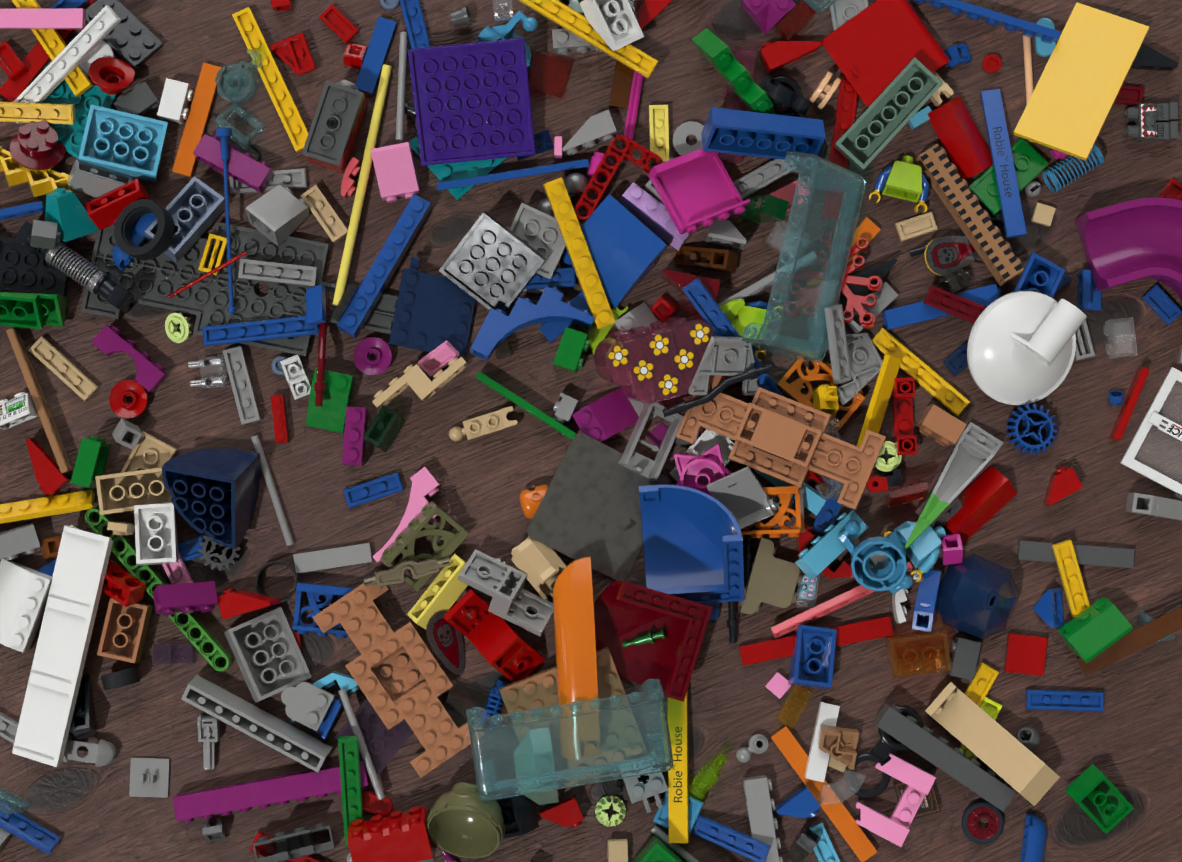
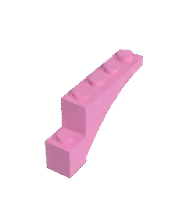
M423 467L410 478L412 487L405 514L392 537L372 556L377 563L381 561L380 558L384 550L391 547L396 537L408 528L410 521L417 518L422 508L430 503L426 496L429 495L431 497L439 491L437 487L440 484L427 467ZM434 515V516L428 521V523H429V524H432V523L434 522V519H435L436 522H437L438 519H437L436 517H437L438 515Z

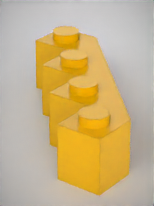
M0 146V172H4L9 187L28 182L34 197L54 192L53 190L57 188H65V190L71 191L76 195L75 191L68 189V174L56 172L52 168L46 170L25 168L12 158L9 151L2 149Z

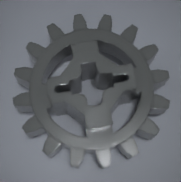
M203 536L206 541L199 542L203 549H199L198 552L203 553L200 560L206 559L205 566L212 564V570L218 566L219 571H222L224 565L229 569L230 562L236 564L234 558L240 557L236 553V551L241 550L240 547L233 549L232 555L228 559L227 553L231 548H224L222 555L220 553H213L217 549L218 543L212 541L213 538ZM211 541V550L207 551V545ZM215 556L220 559L221 563L214 562L210 558Z

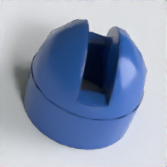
M1118 390L1110 391L1108 394L1109 403L1113 406L1121 405L1124 401V392Z

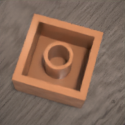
M933 404L926 407L915 426L919 428L918 432L927 437L930 435L936 438L935 442L945 447V445L956 444L967 424Z

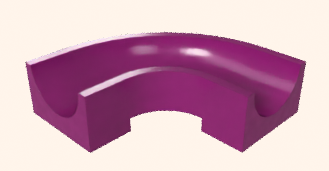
M1155 197L1135 199L1087 212L1075 219L1097 292L1141 279H1152L1171 287L1182 301V200Z

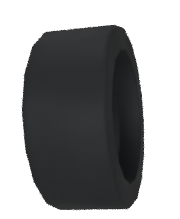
M132 667L102 675L101 680L104 691L140 682L137 667Z

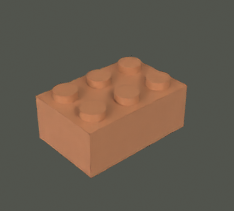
M110 598L97 655L130 663L140 662L153 605L138 602L125 607L113 598Z

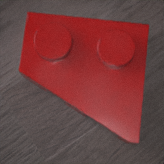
M299 33L269 46L297 75L302 76L317 70L304 33Z

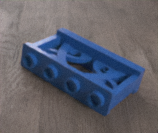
M297 583L292 629L297 630L298 634H309V631H313L318 636H328V633H333L335 637L347 638L348 634L344 629H337L342 626L340 623L323 633L319 627H316L317 623L313 616L321 611L320 608L327 606L332 601L334 595H338V599H340L355 588ZM303 592H307L310 606L301 608ZM324 595L326 601L322 604H317V602L321 601L319 596ZM312 609L313 613L308 614L306 618L311 617L313 622L311 624L303 623L301 620L302 613Z

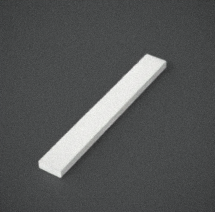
M106 5L13 102L42 103L121 21L114 10Z

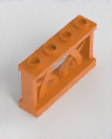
M806 349L776 385L792 400L814 408L810 402L813 392L810 381H829L830 386H836L837 388L838 385L833 383L831 364L828 362L823 363L818 359L820 357L819 354L816 355L812 349L810 351ZM804 361H811L814 364V369L809 370L807 366L806 373L808 375L804 376L801 371V364ZM796 369L801 378L790 384L787 383L786 380ZM819 369L823 370L826 374H818ZM849 381L841 383L839 385L843 386L847 384ZM804 383L808 388V393L805 395L801 393V389L805 388L802 385ZM862 390L853 397V403L849 407L840 406V399L838 398L839 410L847 412L837 424L833 421L837 411L831 415L827 426L830 432L836 434L865 400Z
M796 486L763 487L770 499L780 498L778 503L782 505H777L778 509H776L779 511L766 524L762 521L752 524L760 530H750L752 525L741 529L742 538H744V535H751V538H763L762 534H769V538H779L781 534L788 533V537H800V533H805L804 486L801 488ZM793 494H795L796 510L789 508ZM787 512L792 513L796 518V523L793 527L785 525L786 520L792 521L789 516L785 515ZM777 524H778L779 527L781 528V529H778V530H770V529H772L773 527H775Z

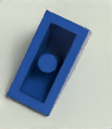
M803 786L776 806L775 810L779 815L806 819L808 816L810 818L814 817L819 812L818 809L821 806L808 788Z

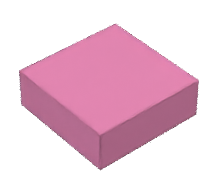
M562 136L554 137L555 159H562Z
M778 672L765 685L779 699L791 686L788 685V680Z

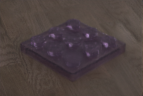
M366 698L356 710L355 716L375 770L380 774L413 734V731L405 719L388 730ZM349 720L335 736L337 739L338 736H354ZM359 750V757L363 760L361 752Z

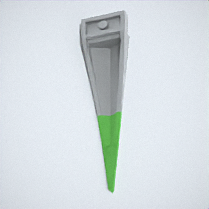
M970 422L960 436L904 550L992 461L1004 442Z

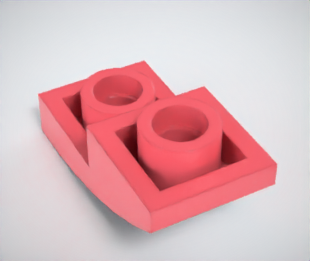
M354 157L350 160L342 179L341 196L344 199L352 197L357 189L355 187L357 183L352 177H356L359 174L361 163Z

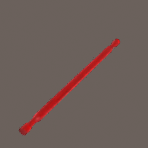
M244 251L239 256L230 259L229 261L223 263L217 268L211 270L210 272L197 278L191 283L178 289L173 294L168 295V298H172L174 295L183 292L184 290L190 288L196 283L223 269L224 267L238 260L240 257L247 255V252Z

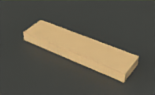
M43 336L29 349L35 357L85 402L99 389L91 379Z

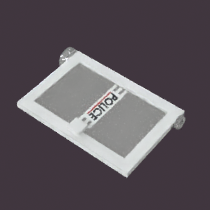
M1171 367L1120 464L1175 492L1173 496L1182 500V372Z

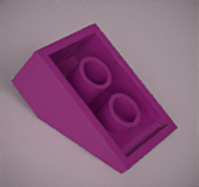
M622 387L572 414L580 431L601 443L637 423L639 418Z

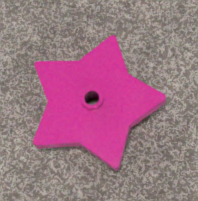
M716 444L699 456L674 454L680 477L677 483L679 486L693 488L712 496L706 485L732 474V472L724 467L720 444ZM701 476H706L708 480L703 482Z

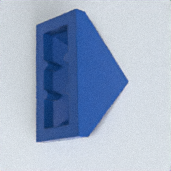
M1062 588L1048 589L1033 608L1050 628L1064 626Z

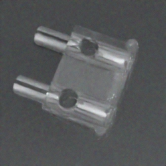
M223 354L199 357V361L188 362L189 368L200 367L201 380L190 381V387L201 386L204 389L228 388L227 368Z

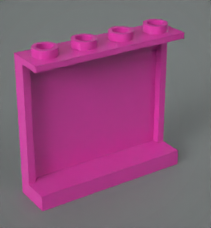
M703 148L656 165L648 174L680 235L686 232L691 234L701 226L706 228L716 220L724 221L731 214L739 215L746 210V206L750 203V199L742 200L720 160L718 152L703 151Z

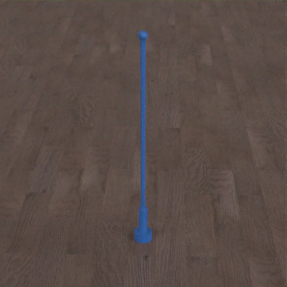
M231 128L216 129V137L220 138L221 160H223L227 259L229 261L231 259L227 160H229L228 137H232ZM231 263L228 265L230 303L228 312L230 314H234L236 312V309L233 305V283Z

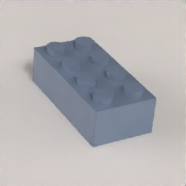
M195 176L165 208L172 215L174 235L169 247L163 253L178 263L225 210V198ZM157 218L144 232L148 242L154 238L157 232Z

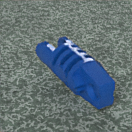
M497 679L494 688H491L479 726L484 727L491 713L493 716L490 722V729H496L498 716L502 709L501 706L504 704L499 688L506 686V681Z

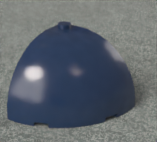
M229 448L202 449L178 455L162 465L164 485L166 489H169L172 496L171 501L184 520L200 534L205 533L213 538L212 541L236 549L243 540L255 511L260 485V453Z

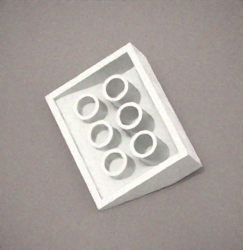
M5 558L1 559L0 643L23 653L29 651L33 644L45 611L52 576Z

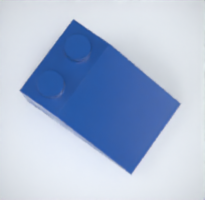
M798 625L790 663L788 685L819 689L832 688L837 630Z

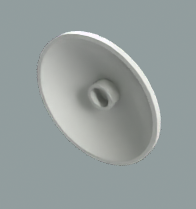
M1017 291L998 298L980 314L969 336L967 361L972 378L986 395L1001 403L1024 405L1045 398L1058 388L1070 371L1076 351L1075 332L1087 316L1070 302L1064 299H1060L1057 302L1053 298L1039 292Z

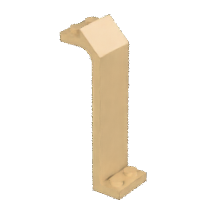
M950 682L925 710L1032 805L1035 806L1060 778L1051 768L969 699L953 683Z

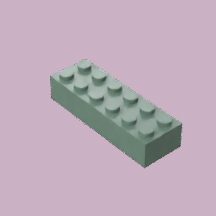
M914 57L835 143L834 147L862 172L943 83Z

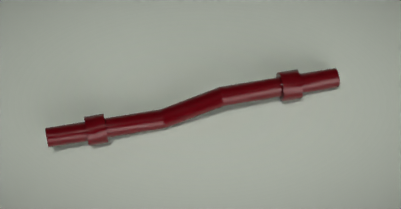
M326 293V322L319 324L317 378L314 383V391H316L315 406L317 407L323 406V392L326 391L324 376L327 320L330 317V308H328L329 293Z

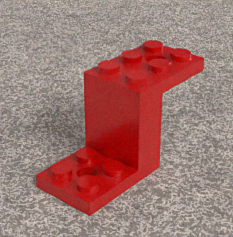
M470 589L443 616L445 620L464 634L489 664L514 683L529 677L546 659L525 642L505 619L489 612L490 605Z

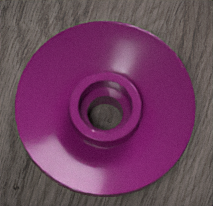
M369 337L360 341L356 346L353 355L354 363L364 374L379 375L390 366L392 352L389 345L382 339ZM375 353L377 355L376 360H371L370 355Z

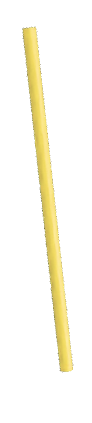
M386 64L382 66L332 302L334 306L342 307L373 160L370 149H374L376 146L392 66Z

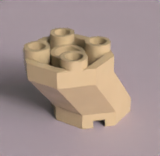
M528 536L519 546L512 549L511 554L513 557L511 560L521 572L527 574L526 579L544 600L548 599L546 596L553 598L555 581L567 566L551 547Z

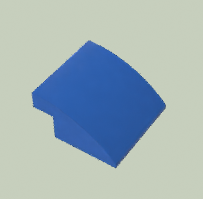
M610 194L581 227L607 300L614 308H617L654 268L655 260L667 249V245ZM566 248L560 259L567 266L573 267Z

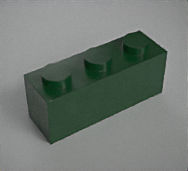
M772 195L749 197L743 200L750 199V203L746 206V210L740 214V217L757 223L785 220L789 202Z

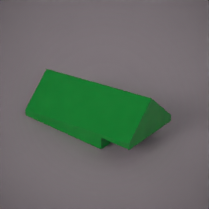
M0 292V325L42 330L44 325L63 327L68 298L59 294Z

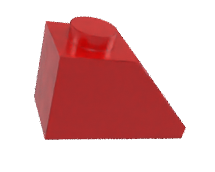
M1062 466L1054 471L1055 474L1050 477L1043 501L1045 506H1050L1083 488L1072 467L1066 468Z
M575 795L540 810L539 813L541 818L564 827H577L584 820V814Z

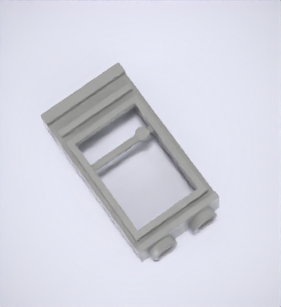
M653 399L644 402L645 405L618 464L650 480H657L684 416L676 413L664 417L662 410L667 408L663 406V402ZM650 413L670 422L660 448L639 439ZM637 442L648 446L652 451H657L654 461L634 451Z

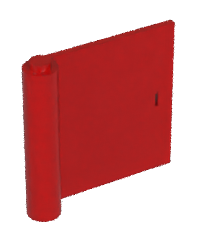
M877 0L820 41L867 108L914 57L931 73L937 72L950 62L948 56L907 0Z

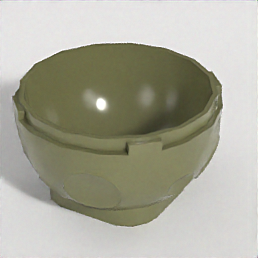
M464 782L456 783L451 791L442 794L428 814L426 821L430 840L445 852L458 857L474 859L492 855L503 841L505 835L502 809L496 802V794L485 787Z

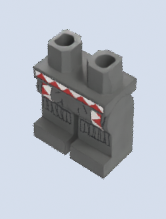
M1178 102L1163 104L1139 103L1135 107L1124 110L1125 119H1134V126L1125 127V137L1134 138V141L1173 142L1179 138L1178 121H1175L1178 119Z

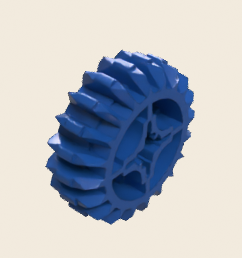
M1033 403L1030 408L1028 404H1024V409L1020 406L1017 407L1018 413L1015 411L1011 413L1014 419H1007L1012 424L1006 426V429H1011V432L1006 433V436L1013 437V439L1009 440V443L1016 442L1014 449L1021 447L1020 453H1025L1027 450L1028 455H1032L1033 451L1038 455L1040 454V449L1043 452L1047 451L1046 445L1048 447L1053 446L1050 440H1057L1053 433H1058L1059 430L1053 429V426H1057L1058 422L1052 423L1051 420L1055 418V415L1048 416L1050 413L1049 409L1043 412V405L1037 408L1036 403ZM1027 414L1038 415L1042 420L1034 422L1031 418H1028ZM1022 419L1023 430L1018 433V424ZM1038 425L1037 427H1035V430H1033L1035 431V433H1026L1029 431V426ZM1046 426V434L1042 440L1041 429ZM1029 436L1032 438L1033 441L1035 440L1037 444H1027L1022 440V438Z

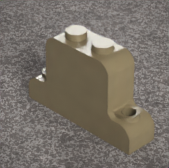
M759 538L752 563V571L744 591V601H741L739 612L745 614L758 612L761 602L780 608H787L796 600V584H800L802 579L800 568L795 563L775 558L776 546L771 540Z

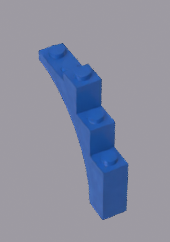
M546 286L537 305L533 304L534 302L528 298L518 297L509 316L500 309L494 310L491 308L470 348V353L488 361L494 350L507 337L522 328L542 322H566L590 330L595 318L586 310L580 311L576 309L570 302H562L564 294L558 288Z

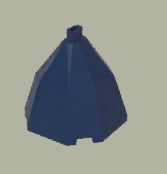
M973 554L964 558L962 563L948 565L940 582L937 607L944 625L977 640H981L1005 631L1020 594L1009 569Z

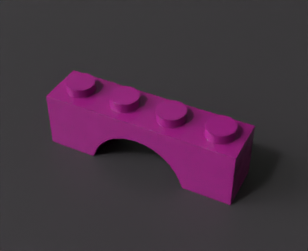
M105 325L91 343L108 356L120 352L128 353L136 363L137 373L135 380L146 390L154 393L168 377L164 372L166 369L158 362L154 364L147 352L144 350L140 352L135 348L137 344L130 338L125 339L121 336L123 332L116 326Z

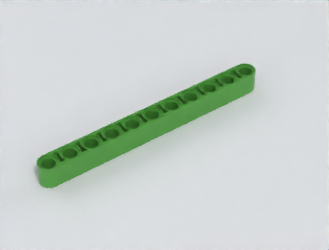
M88 510L85 515L87 524L96 534L108 537L105 534V529L108 526V522L114 521L107 514L100 515L99 521L95 522L92 516L95 512L100 515V510ZM112 530V535L110 536L113 541L111 551L134 577L146 584L145 590L154 599L153 591L158 584H169L152 565L136 564L133 566L130 563V558L133 555L136 556V546L126 535H115ZM120 541H123L125 544L123 551H120L117 546ZM144 570L150 572L149 580L143 578ZM182 612L169 615V618L216 671H224L231 667L233 663L231 655L194 613L186 614L188 616L186 624L180 619ZM194 628L200 629L201 636L199 638L193 635ZM207 642L213 644L214 650L212 652L206 650ZM220 657L226 659L225 667L219 665L218 659Z

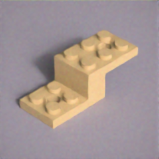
M455 357L448 363L449 367L445 371L442 369L433 376L434 380L431 381L417 364L415 366L411 364L403 371L405 374L402 377H396L388 384L389 388L385 391L382 389L373 396L375 400L372 402L377 408L383 409L409 386L422 401L426 402L469 365L462 357L459 359Z

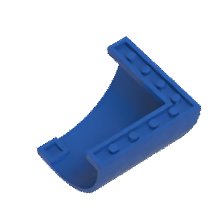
M679 485L639 486L646 588L700 604L744 601L743 539L740 527L731 512L712 496L693 488Z

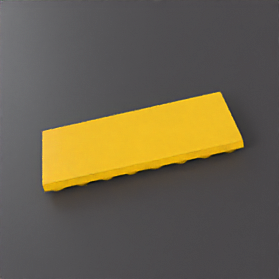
M1077 2L1014 130V135L1087 161L1149 31V26Z

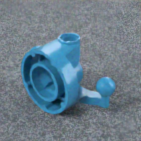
M519 10L506 25L492 28L487 26L484 28L477 39L479 40L478 42L523 38L514 32L518 23L522 21L523 28L527 32H533L537 29L538 22L535 18L527 17ZM524 39L528 72L531 67L532 57L529 45Z
M856 520L848 521L845 525V530L838 535V538L851 553L852 573L857 582L866 589L873 591L889 590L893 595L901 589L910 588L913 584V579L910 575L905 574L907 561L904 547L907 541L898 530H895L886 537H870L856 546L848 535L858 534L861 526ZM884 554L887 558L882 562H877V565H875L870 556Z

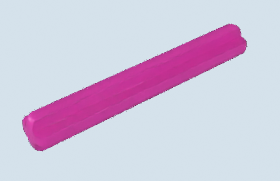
M636 71L633 74L624 136L631 140L634 137L643 76Z

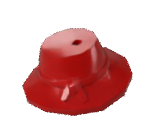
M112 57L97 58L91 63L88 73L92 82L99 86L104 93L110 95L119 94L123 89L134 83L135 71L130 64Z

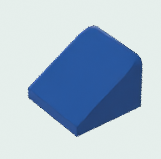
M967 43L953 45L944 50L950 59L948 63L950 68L972 61Z

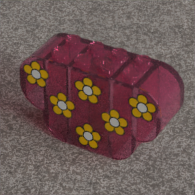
M679 316L668 318V322H652L650 327L637 326L632 328L630 332L618 331L614 333L613 337L602 340L596 347L594 353L596 369L603 380L618 384L622 393L627 398L642 403L651 404L688 394L689 387L712 336L715 337L712 327L705 321L685 317L679 318Z

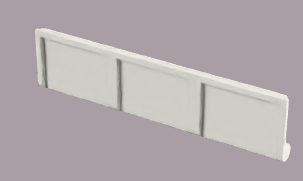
M64 525L12 749L13 754L54 767H59V764H62L113 544L110 537L80 530L73 525Z

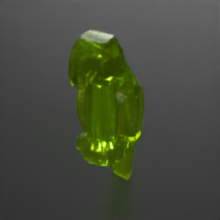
M718 753L708 765L704 764L689 787L690 796L696 799L700 798L701 800L704 798L705 793L712 788L720 777L719 770L727 761L724 755Z

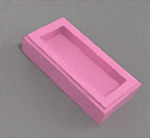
M446 340L420 359L418 366L431 377L448 365L452 359L459 357V351Z

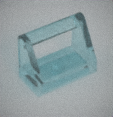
M236 103L221 113L214 121L217 128H231L232 137L229 138L245 150L265 128L263 124ZM235 112L256 129L245 136L228 123L227 120Z

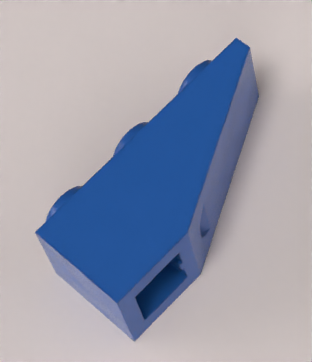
M930 569L927 573H923L924 578L919 582L912 629L932 632L935 627L942 573L940 570Z

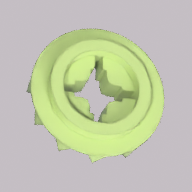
M172 313L165 321L167 336L175 343H182L188 340V335L192 333L189 330L191 324L187 323L188 317H184L182 313Z
M885 441L879 456L884 454L886 448L887 453L894 455V457L888 459L887 465L885 460L879 457L875 467L878 470L888 472L899 466L902 455H897L895 443Z
M605 796L596 804V818L607 827L617 826L625 818V804L616 796ZM611 803H613V810L619 813L612 814V817L609 819L608 813L603 810L609 809Z

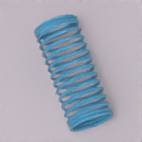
M1094 144L1090 153L1096 166L1091 158L1088 157L1093 168L1090 167L1088 161L1084 160L1089 168L1087 170L1082 160L1077 158L1085 172L1077 162L1076 157L1073 158L1072 156H1068L1067 159L1060 161L1056 166L1054 165L1049 170H1045L1043 172V179L1048 188L1056 193L1062 187L1064 188L1065 185L1072 183V180L1076 181V178L1079 179L1083 174H1087V171L1090 172L1094 167L1097 168L1098 165H1102L1104 157L1097 145ZM1072 160H1074L1082 175L1079 173L1076 166L1073 164ZM1069 162L1072 164L1074 170L1078 174V177L1075 175L1074 171L1070 167ZM1065 164L1068 166L1069 170L1073 174L1074 179L1071 177L1069 171L1066 169ZM1061 166L1065 169V171H1066L1067 175L1070 177L1071 181L1068 180V178H1067V176L1065 175V173L1063 172ZM1058 169L1061 171V173H1062V175L1064 176V178L1066 179L1067 183L1064 182V180H1063L1062 176L1060 175ZM1054 171L1058 174L1059 178H1060L1061 181L1063 182V185L1060 183L1059 179L1056 177ZM1047 175L1050 177L1052 183L1055 186V189L1050 184Z

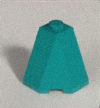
M57 188L53 190L54 192L46 194L45 221L58 223L57 231H61V241L67 242L99 231L73 192L65 190V188Z

